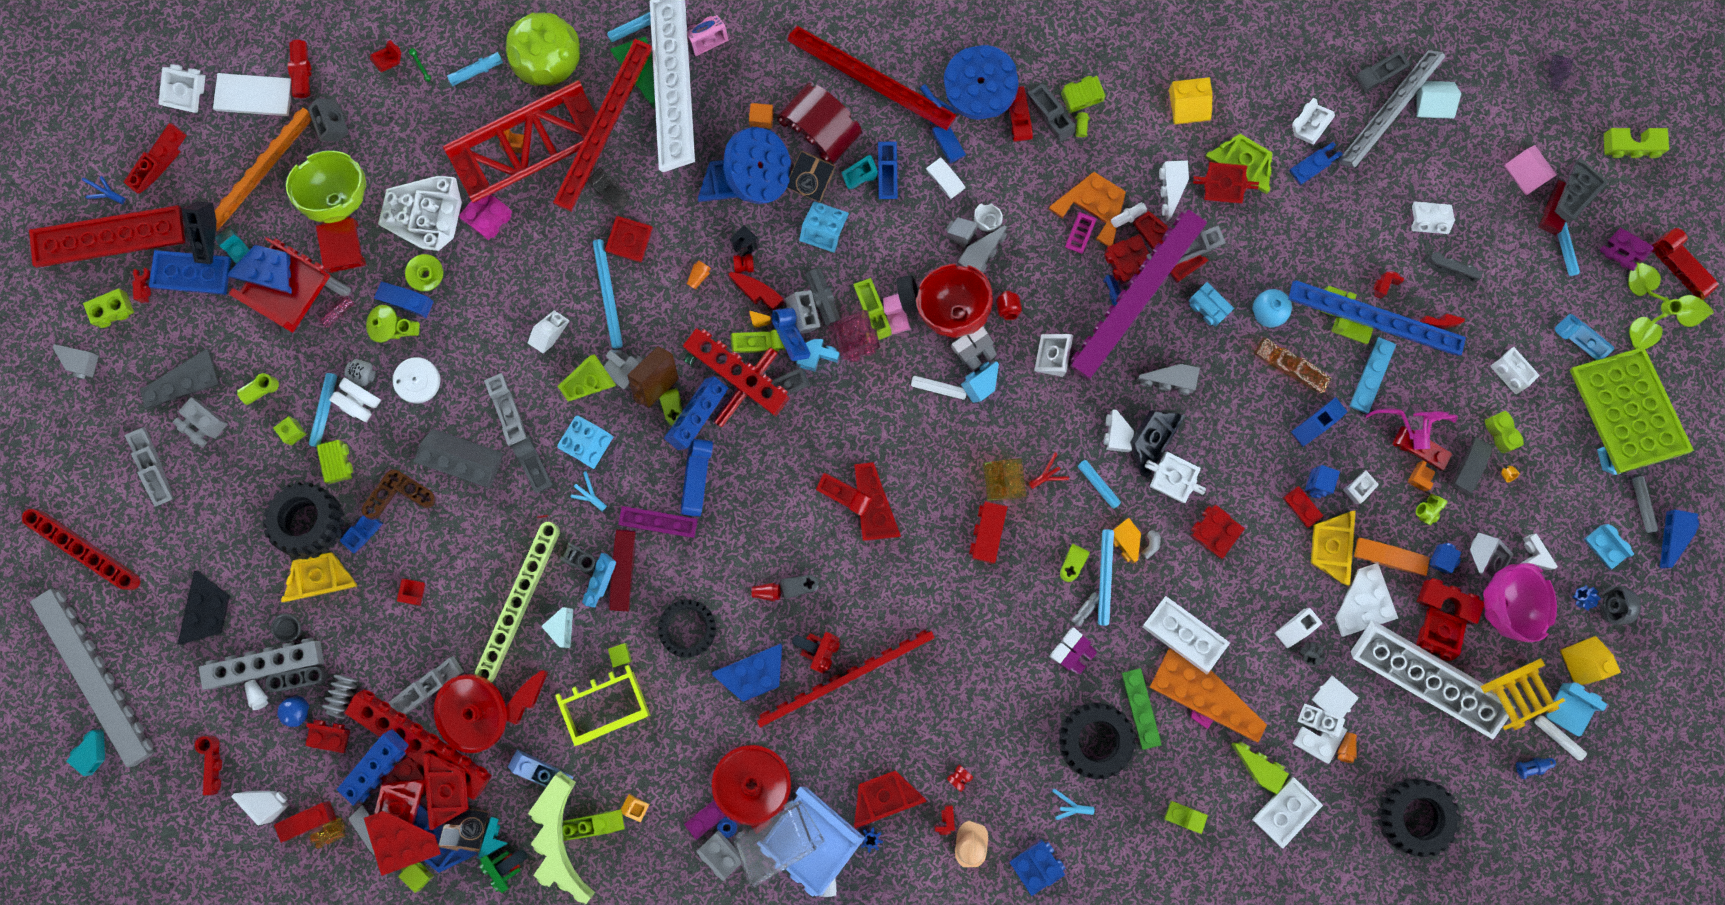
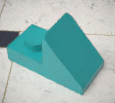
M868 155L841 173L847 188L854 189L865 181H874L878 170L872 156Z
M228 226L215 237L218 246L224 249L236 264L250 251L231 226Z
M491 817L488 820L477 859H481L485 855H489L508 844L507 842L493 839V836L497 837L500 825H498L499 819Z

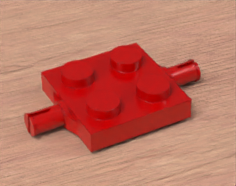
M1209 162L1206 176H1194V179L1201 181L1193 180V184L1204 185L1206 190L1204 200L1243 204L1246 189L1258 190L1259 187L1251 186L1259 185V182L1248 181L1246 176L1248 165Z

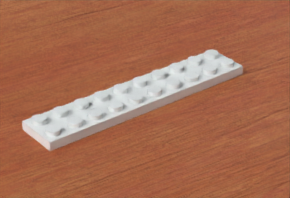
M650 0L659 170L662 172L695 162L685 0Z

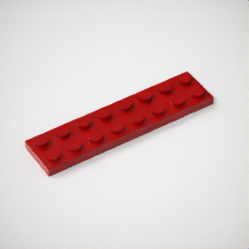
M179 205L29 230L32 265L36 268L186 243L182 208Z

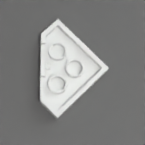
M1378 564L1360 568L1355 574V578L1345 595L1342 606L1335 617L1342 637L1365 630L1371 620L1383 624L1398 619Z

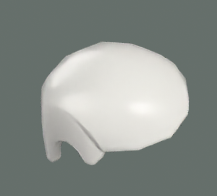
M992 203L989 205L979 204L974 213V221L978 224L977 227L985 232L995 231L1000 228L1003 220L1000 209Z

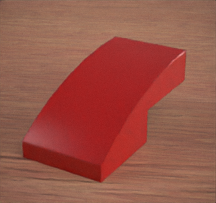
M1447 313L1441 316L1440 319L1430 316L1420 319V322L1440 329L1456 327L1465 321V318Z

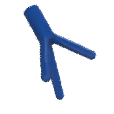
M926 84L920 87L925 97L938 107L943 106L953 113H957L951 106L935 98Z
M100 176V180L105 189L84 177L82 178V181L105 193L86 195L87 199L108 197L120 204L125 202L126 198L111 191L103 176Z

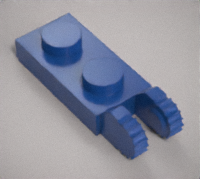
M1334 142L1323 149H1319L1289 170L1299 185H1302L1329 167L1332 162L1343 155L1341 151L1335 153L1329 159L1325 155L1326 152L1331 151L1336 146Z

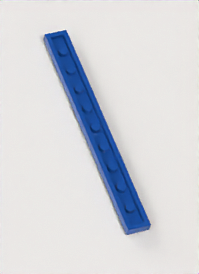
M1297 280L1292 282L1288 298L1290 301L1456 356L1462 355L1466 339L1464 336Z

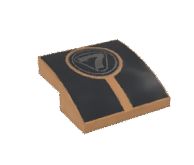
M801 151L789 177L787 188L817 202H821L836 165Z
M468 809L445 822L438 847L456 851L464 849L479 852L489 812Z

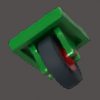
M524 849L514 854L506 851L495 860L490 855H485L480 859L482 864L479 867L485 875L489 874L492 878L490 884L496 892L500 891L502 894L511 888L507 880L521 871L519 864L528 858V854Z

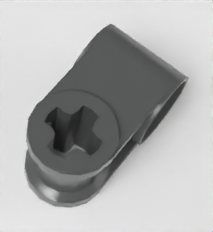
M568 542L567 550L563 557L559 559L583 571L594 572L596 562L598 561L597 558ZM591 558V567L585 568L584 563L586 559Z
M813 575L796 576L780 580L784 599L814 592L819 586L818 579ZM808 578H810L811 581L815 582V584L812 585V589H809L808 586H805V583L808 582Z

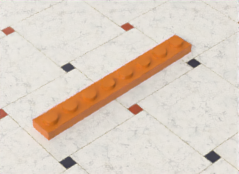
M302 107L301 110L294 114L290 123L282 128L279 136L270 142L268 149L258 156L256 163L246 170L244 177L233 186L228 196L221 200L220 205L215 210L217 219L216 231L223 226L312 121L309 111Z

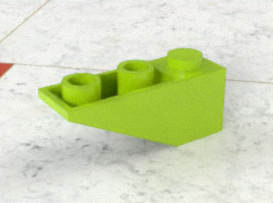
M1241 741L1239 744L1233 742L1231 744L1255 783L1278 795L1289 773L1284 771L1285 767L1275 761L1273 764L1268 762V757L1258 751L1256 754L1249 750L1250 746Z
M621 809L564 820L562 822L563 841L609 834L625 829Z

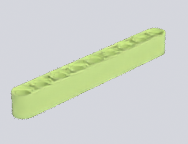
M545 522L540 526L475 670V675L482 676L483 670H488L489 678L487 680L493 682L497 676L559 537V527L554 523ZM552 526L554 533L551 536H547L545 531L548 527ZM541 544L546 546V551L543 554H539L537 550ZM532 562H537L538 568L535 572H531L530 570V564ZM524 580H529L530 586L528 589L524 590L522 588V582ZM519 597L522 600V604L516 608L514 600ZM509 615L514 618V622L510 626L506 624V618ZM501 633L506 637L503 644L498 642V636ZM493 651L498 656L495 662L490 660V654Z

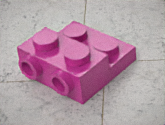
M489 195L474 203L471 201L458 217L489 241L490 238H494L498 234L499 227L510 220L512 211L496 197Z

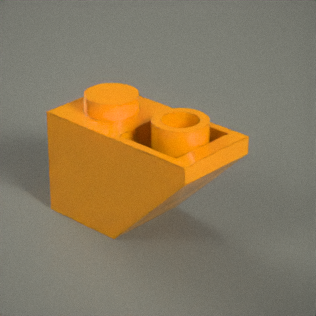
M1128 518L1113 529V545L1115 547L1118 546L1122 550L1121 556L1126 562L1130 561L1133 564L1138 561L1141 532Z

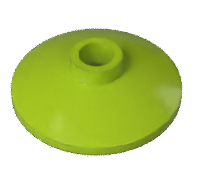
M421 254L409 261L406 266L405 277L408 284L415 290L422 292L430 291L436 288L442 281L443 267L434 256ZM428 271L429 276L423 277V273Z
M379 305L369 313L366 321V330L373 341L382 343L392 338L398 323L396 312L390 306Z

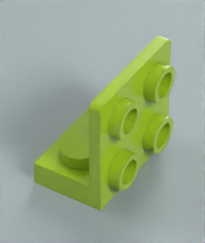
M1349 292L1345 297L1355 300L1357 294ZM1336 316L1331 332L1363 344H1368L1374 328Z

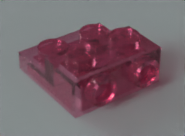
M862 310L834 323L841 359L856 362L861 359L860 356L864 354L865 356L873 355L876 353L875 350L880 348L877 330L872 329L867 310Z

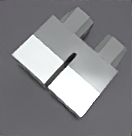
M983 326L975 333L963 336L951 345L952 350L959 356L964 365L967 364L973 371L982 365L977 358L979 355L983 354L987 361H990L997 355L993 348L994 342Z

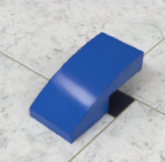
M363 515L355 526L349 528L340 539V542L352 553H356L384 523L378 518L369 520Z

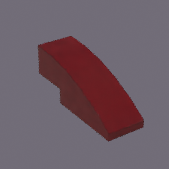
M1561 180L1557 181L1538 228L1553 235L1562 232L1566 222L1555 212L1566 185Z

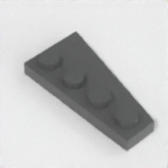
M1580 157L1573 166L1555 212L1570 224L1609 181Z

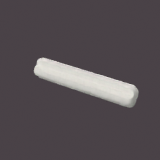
M913 376L912 387L962 400L966 398L967 393L961 387L918 376Z
M1540 715L1537 717L1535 724L1577 760H1583L1586 757L1587 753L1545 716Z

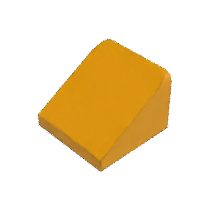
M749 311L753 327L758 328L772 323L770 316Z
M628 794L621 811L624 816L641 822L650 804Z

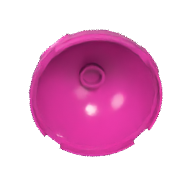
M1511 564L1494 574V577L1483 593L1486 619L1490 621L1501 635L1520 642H1537L1549 635L1546 633L1549 626L1554 625L1556 620L1557 601L1553 585L1550 580H1545L1540 572H1543V570L1534 564Z

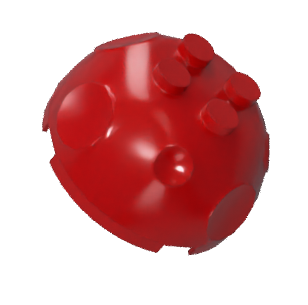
M948 264L933 270L923 279L919 286L916 304L920 317L931 330L938 335L958 338L975 333L987 322L993 305V292L989 280L977 268L970 265L963 267L956 266V264Z

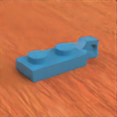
M601 553L599 560L596 562L594 573L589 580L587 593L583 597L582 603L585 606L596 607L600 596L603 597L616 565V561L606 553Z

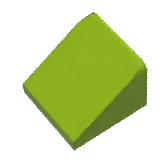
M627 643L608 649L613 668L632 662Z

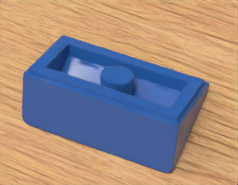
M939 126L932 129V134L949 164L966 156L951 127L947 131Z
M1106 275L1103 282H1107L1110 290V299L1112 304L1116 306L1118 304L1116 299L1120 295L1121 290L1114 276Z

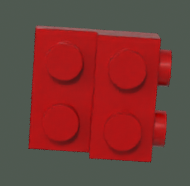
M1139 234L1126 241L1122 240L1107 247L1104 257L1108 264L1111 263L1114 269L1112 273L1116 281L1119 280L1123 284L1130 281L1135 274L1139 276L1141 273L1139 269L1147 259L1146 255L1149 252Z
M1215 504L1205 509L1202 513L1204 518L1201 522L1197 521L1191 528L1193 533L1190 537L1218 558L1223 559L1245 528L1230 518L1231 516Z
M1429 607L1426 612L1424 625L1419 630L1416 645L1429 653L1440 655V659L1444 661L1454 660L1461 653L1467 621Z
M407 757L394 766V769L388 775H384L381 778L383 781L381 784L383 785L385 782L425 780V774L421 768L422 765ZM424 784L422 796H424V795L426 794V786H425V784Z

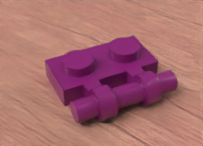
M1620 227L1608 240V245L1611 248L1603 245L1600 252L1605 254L1606 258L1620 263L1621 267L1634 271L1638 265L1633 261L1635 260L1641 264L1653 251L1654 246ZM1620 251L1621 253L1625 254L1626 257L1622 256L1618 252Z

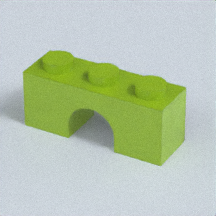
M1611 128L1604 133L1605 155H1612V158H1621L1624 155H1630L1631 158H1640L1643 155H1649V158H1659L1669 150L1668 128H1648L1641 133V143L1632 139L1630 128Z

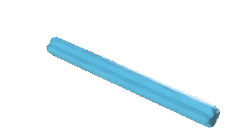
M598 239L593 241V249L611 346L614 349H618L623 346L604 241Z

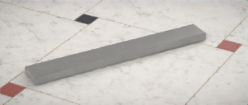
M1431 50L1426 52L1338 160L1341 165L1353 168L1358 165L1445 58L1443 52Z

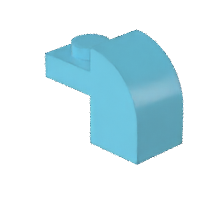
M813 339L806 343L811 353L809 359L797 360L796 362L797 367L815 372L819 358L838 363L840 352H837V349L831 346L823 348V339Z

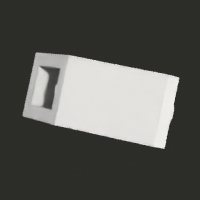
M556 311L551 312L533 327L528 344L542 353L546 352L554 345L570 320Z
M1112 410L1106 417V426H1109L1108 433H1105L1104 444L1107 445L1106 450L1130 452L1132 451L1130 441L1134 436V430L1117 410Z
M1306 608L1277 630L1275 635L1286 648H1289L1307 637L1323 623L1311 608Z

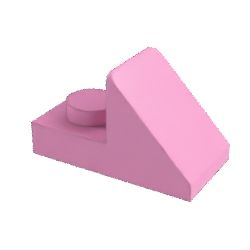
M896 294L883 298L884 313L887 315L891 334L911 330L907 313L903 311L899 295Z

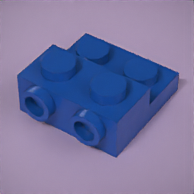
M1042 839L1009 861L1031 896L1065 876L1063 872L1066 869L1060 859L1055 860L1052 855L1055 852L1049 842L1044 843Z

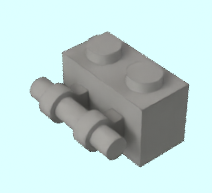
M192 397L178 411L186 418L185 421L179 418L173 421L179 432L185 433L190 437L191 442L201 447L207 444V441L203 439L205 435L216 439L228 425L200 400ZM195 425L199 430L195 432L190 427Z

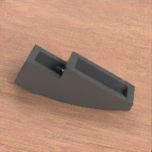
M1043 83L1027 93L1034 107L1059 142L1076 133L1075 124L1065 114L1064 107Z
M1475 437L1459 464L1458 471L1450 486L1466 495L1473 493L1487 465L1493 447Z

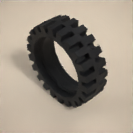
M677 601L669 605L661 614L660 621L658 622L659 639L665 649L676 656L684 658L698 656L705 652L715 639V618L711 611L698 601ZM686 609L694 610L701 614L706 624L704 638L699 644L690 648L680 647L675 644L670 638L668 631L669 622L672 617L679 611Z

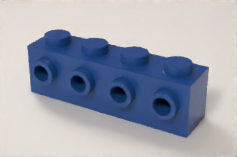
M393 729L382 734L336 790L353 806L359 802L364 803L371 796L369 792L372 789H376L383 782L381 778L384 775H388L394 769L393 764L395 761L398 762L405 756L406 753L404 751L409 744Z

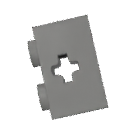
M811 290L794 292L785 298L787 308H793L796 312L797 320L795 324L800 334L812 332L820 327Z

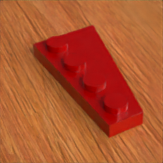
M1150 211L1133 222V225L1152 250L1158 243L1163 244L1164 241L1161 239L1168 231V226ZM1199 255L1175 265L1170 274L1178 283L1209 260Z
M874 462L854 464L857 489L872 497L864 516L860 515L863 541L901 537Z

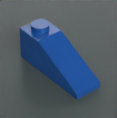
M382 281L374 296V299L423 318H427L434 302L425 295Z
M1680 510L1666 511L1660 568H1673L1699 527L1697 513Z

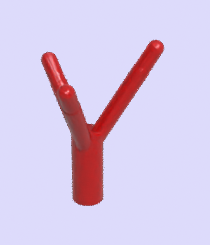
M1054 452L1042 475L1029 482L1032 489L1045 481L1069 480L1068 476L1050 477L1061 469L1058 466L1048 472L1057 456V452Z

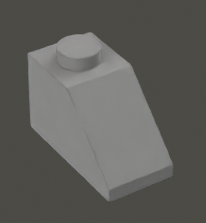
M957 217L955 222L951 221L947 226L946 231L948 232L946 237L966 249L976 234L978 224Z
M53 345V349L65 370L72 372L73 377L85 379V376L93 377L98 355L87 351Z

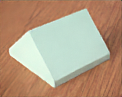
M1425 81L1417 91V117L1454 119L1461 92L1455 82Z
M562 607L542 625V628L559 647L570 648L573 609Z

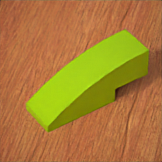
M869 278L853 284L874 342L891 336V328L872 279Z

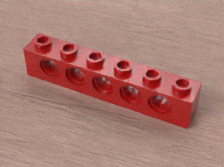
M696 328L683 344L684 349L776 417L790 399L786 395L788 391L780 385L775 387L771 384L773 380L765 374L760 376L756 373L758 370L749 362L747 365L741 361L742 357L734 351L732 353L726 350L727 346L721 341H713L711 339L712 335L705 329L700 331ZM706 344H710L712 346L711 350L704 353L702 351L703 347ZM720 356H727L725 363L719 364L717 362ZM741 367L742 372L739 375H733V369ZM756 378L757 384L753 387L748 386L749 379ZM767 389L773 391L770 398L763 397V392Z

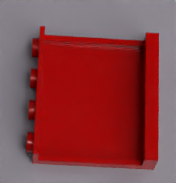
M266 237L265 240L271 243L270 249L286 252L290 255L291 264L289 268L291 270V277L289 278V287L292 288L291 294L246 282L240 292L232 288L229 295L294 333L331 275L324 271L326 268L317 262L312 264V259L304 254L298 256L299 252L288 246L286 249L283 242L276 238L272 241Z

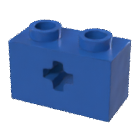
M1324 465L1311 469L1305 491L1310 493L1309 496L1317 499L1333 494L1340 471Z

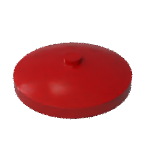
M463 674L450 679L440 688L434 703V719L437 729L442 738L458 751L464 753L484 751L496 744L505 730L507 712L503 697L495 685L482 676Z
M748 745L730 751L719 761L713 773L712 794L717 807L728 819L739 824L759 825L772 820L783 810L790 796L791 778L785 762L775 752L762 746Z

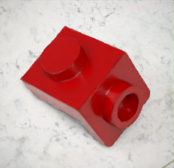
M389 40L387 41L386 48L370 55V60L382 73L400 64L401 50Z
M1393 271L1385 272L1381 275L1380 279H1377L1373 290H1376L1374 296L1380 299L1387 295L1391 283L1398 286L1404 281V278Z

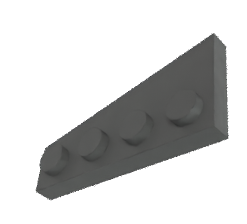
M210 349L203 350L141 389L140 393L144 407L150 409L220 385Z

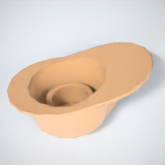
M967 821L958 829L955 857L962 867H979L985 861L988 845V832L985 826Z

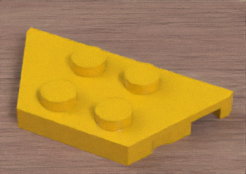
M1351 511L1313 525L1311 564L1344 585H1350L1356 511Z
M332 552L325 553L316 558L309 557V559L293 560L290 568L291 573L286 582L287 588L284 596L281 598V602H290L358 586L335 554Z

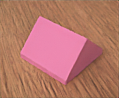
M1535 145L1526 149L1504 165L1525 195H1528L1557 175Z

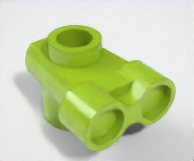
M397 317V329L391 339L419 335V322Z
M1431 493L1427 503L1423 502L1418 505L1416 515L1420 521L1431 526L1432 523L1439 520V513L1444 509L1448 501Z

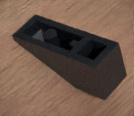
M196 201L182 208L194 262L212 264L217 224L214 206L212 202Z

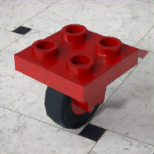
M825 632L823 639L810 633L807 638L795 635L792 644L802 648L800 655L813 660L810 666L811 669L824 674L832 665V660L830 659L833 653H836L839 649L840 642L838 641L840 638L828 632Z

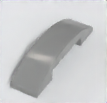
M1219 225L1201 232L1177 264L1225 244L1226 242ZM1150 254L1146 255L1151 260L1152 256Z
M500 373L484 380L501 421L508 446L526 439L519 411L503 374Z

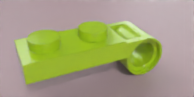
M776 329L770 332L732 333L730 335L732 352H766L770 347L775 351H779V349L786 350Z

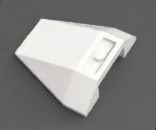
M435 176L386 189L378 225L422 249L439 251L454 238L462 201L456 178Z

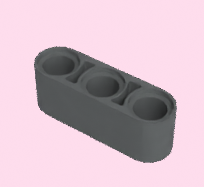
M323 667L302 668L272 674L266 679L265 685L271 692L288 691L322 684L327 680L328 673ZM316 670L319 672L318 680L313 678ZM296 674H298L300 677V681L298 684L294 682V677ZM277 678H279L281 681V684L278 688L275 686V680Z

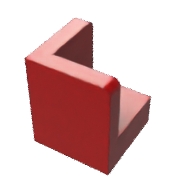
M402 578L397 601L421 606L425 583Z

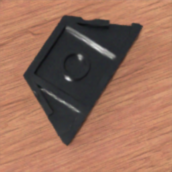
M1149 411L1130 441L1140 475L1146 478L1149 476L1152 470L1145 467L1146 462L1150 460L1157 463L1186 417L1185 415L1172 412Z
M194 571L177 643L179 645L221 634L230 595L220 589L213 581L202 575L200 571Z

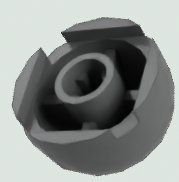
M1611 586L1603 592L1604 605L1600 602V614L1606 622H1610L1613 625H1627L1638 618L1641 612V601L1638 595L1631 589Z

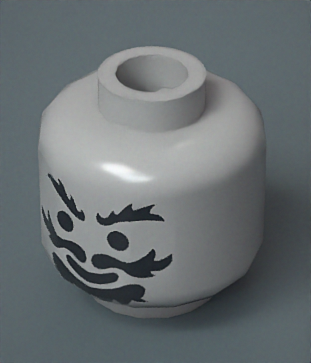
M354 359L352 362H348L345 368V377L356 385L366 386L369 382H373L376 372L373 371V366L369 362Z

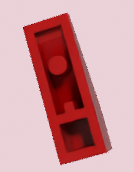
M327 801L276 823L274 827L280 843H283L332 822L337 818L331 802Z

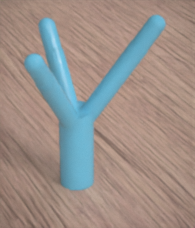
M585 471L583 474L590 494L575 484L574 487L585 496L571 494L570 497L589 501L603 512L607 506L595 496L590 479Z
M1053 789V793L1072 806L1060 807L1061 811L1068 812L1056 816V820L1075 813L1094 814V807L1077 805L1065 795Z

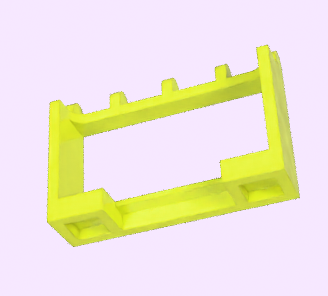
M629 665L625 666L627 674L615 678L614 673L610 672L609 677L611 680L597 686L595 679L590 680L592 688L579 693L577 687H573L574 696L562 700L560 693L555 695L574 746L581 745L630 723L651 716L635 674ZM629 678L641 711L578 736L566 703Z

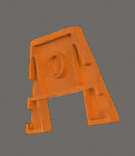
M1093 172L1053 203L1048 210L1063 219L1073 203L1106 223L1096 240L1109 247L1113 245L1117 229L1111 223V219L1121 213L1126 191Z

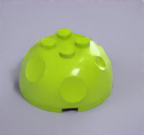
M533 12L516 21L507 34L506 56L513 72L530 85H556L567 79L579 62L580 43L578 35L574 28L559 16L552 13Z
M339 151L317 152L307 156V161L300 166L296 164L290 171L286 181L287 195L295 208L308 217V219L325 223L344 220L357 210L363 201L366 189L364 172L358 162L356 163L346 153Z

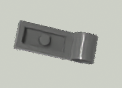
M1399 50L1374 66L1365 68L1355 78L1364 92H1368L1407 69L1410 63L1402 51Z
M804 368L779 377L771 383L775 387L780 385L788 391L787 396L810 386ZM771 389L765 390L763 397L770 398L773 391Z
M527 434L526 439L511 445L519 459L534 492L537 494L554 485L532 439Z

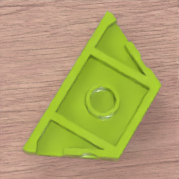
M1238 134L1230 141L1223 143L1215 150L1206 154L1205 158L1214 163L1248 165L1246 174L1248 181L1259 182V185L1252 186H1259L1258 190L1265 194H1268L1270 191L1269 181L1272 152L1244 135Z

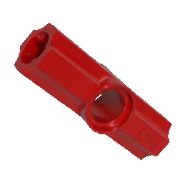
M292 40V42H289L290 62H288V73L292 82V96L303 99L310 96L309 77L312 75V72H310L311 64L308 60L306 41Z

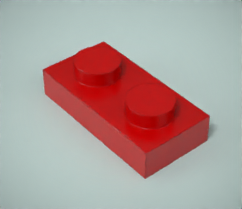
M1299 486L1283 497L1284 501L1307 528L1323 517V514Z

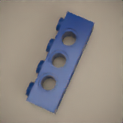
M715 376L704 379L663 439L677 450L687 449L729 388Z

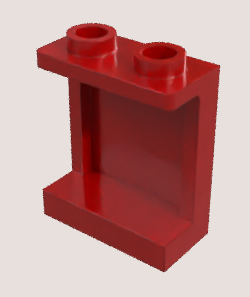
M346 217L344 220L334 223L322 222V225L316 226L322 264L326 268L325 271L333 273L366 265L365 258L361 254L357 226L359 225L354 218Z

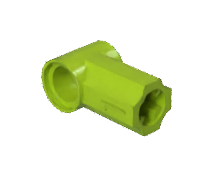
M261 373L256 376L254 381L237 390V395L245 405H249L265 394L275 392L279 387V382L275 377ZM269 379V384L265 387V381Z

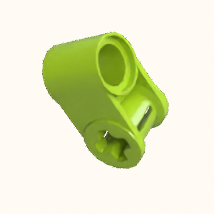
M678 388L667 390L659 398L665 419L671 426H673L682 413ZM673 413L677 414L676 420H673L671 418L673 417Z
M1072 543L1060 570L1062 580L1072 582L1078 577L1090 551ZM1069 568L1073 569L1072 573L1074 574L1070 577L1067 576V572L1065 571Z

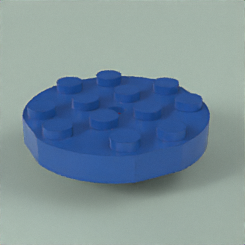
M981 45L961 50L950 60L944 73V85L949 104L956 112L970 119L980 120L999 116L1012 105L1018 92L1019 82L1015 63L1004 51L993 46Z
M759 127L743 129L734 134L726 145L723 165L725 178L731 190L743 201L755 204L772 202L785 192L789 184L791 159L783 141L774 132Z

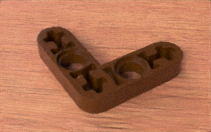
M390 470L363 504L362 514L369 520L377 519L397 492L423 508L432 507L436 502V498L429 489L400 471ZM397 475L398 481L392 482L390 477ZM385 484H387L388 486L390 485L391 488H393V489L390 490L387 486H384V485H385ZM409 484L415 485V491L411 494L405 492V488ZM381 490L388 491L387 498L382 500L378 498V493ZM419 492L425 497L429 495L431 500L423 503V499L418 496ZM375 499L378 503L381 504V506H379L378 504L375 505L373 500ZM374 507L376 512L369 514L367 509Z

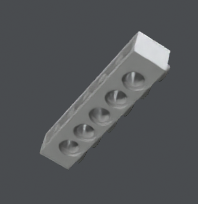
M313 638L301 640L302 644L295 645L294 642L282 644L283 648L280 649L268 647L264 648L262 653L256 654V651L244 653V657L237 658V655L225 657V661L218 662V659L206 661V665L199 667L202 690H211L269 677L272 674L324 664L321 641H314ZM299 650H302L303 657L301 660L297 658V653ZM280 654L284 656V661L282 664L278 662V657ZM261 659L265 661V665L263 668H260L259 661ZM242 663L245 664V671L243 673L240 671ZM223 667L226 669V674L224 677H222L221 675V669Z

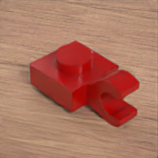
M144 268L142 276H140L139 270H133V276L135 277V280L132 281L133 299L140 303L149 302L148 297L151 295L150 287L146 283L151 273L147 268Z

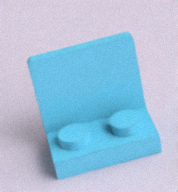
M814 201L802 224L799 241L835 253L840 233L849 213Z

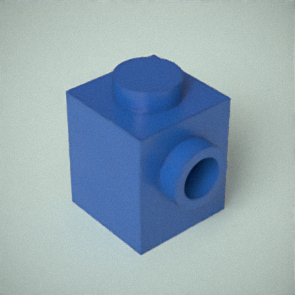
M1439 544L1428 566L1444 574L1453 573L1454 568H1457L1460 564L1461 552L1456 550V546L1453 544Z

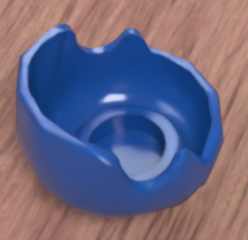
M298 695L289 696L279 705L277 716L283 725L298 727L308 717L309 704L304 697Z

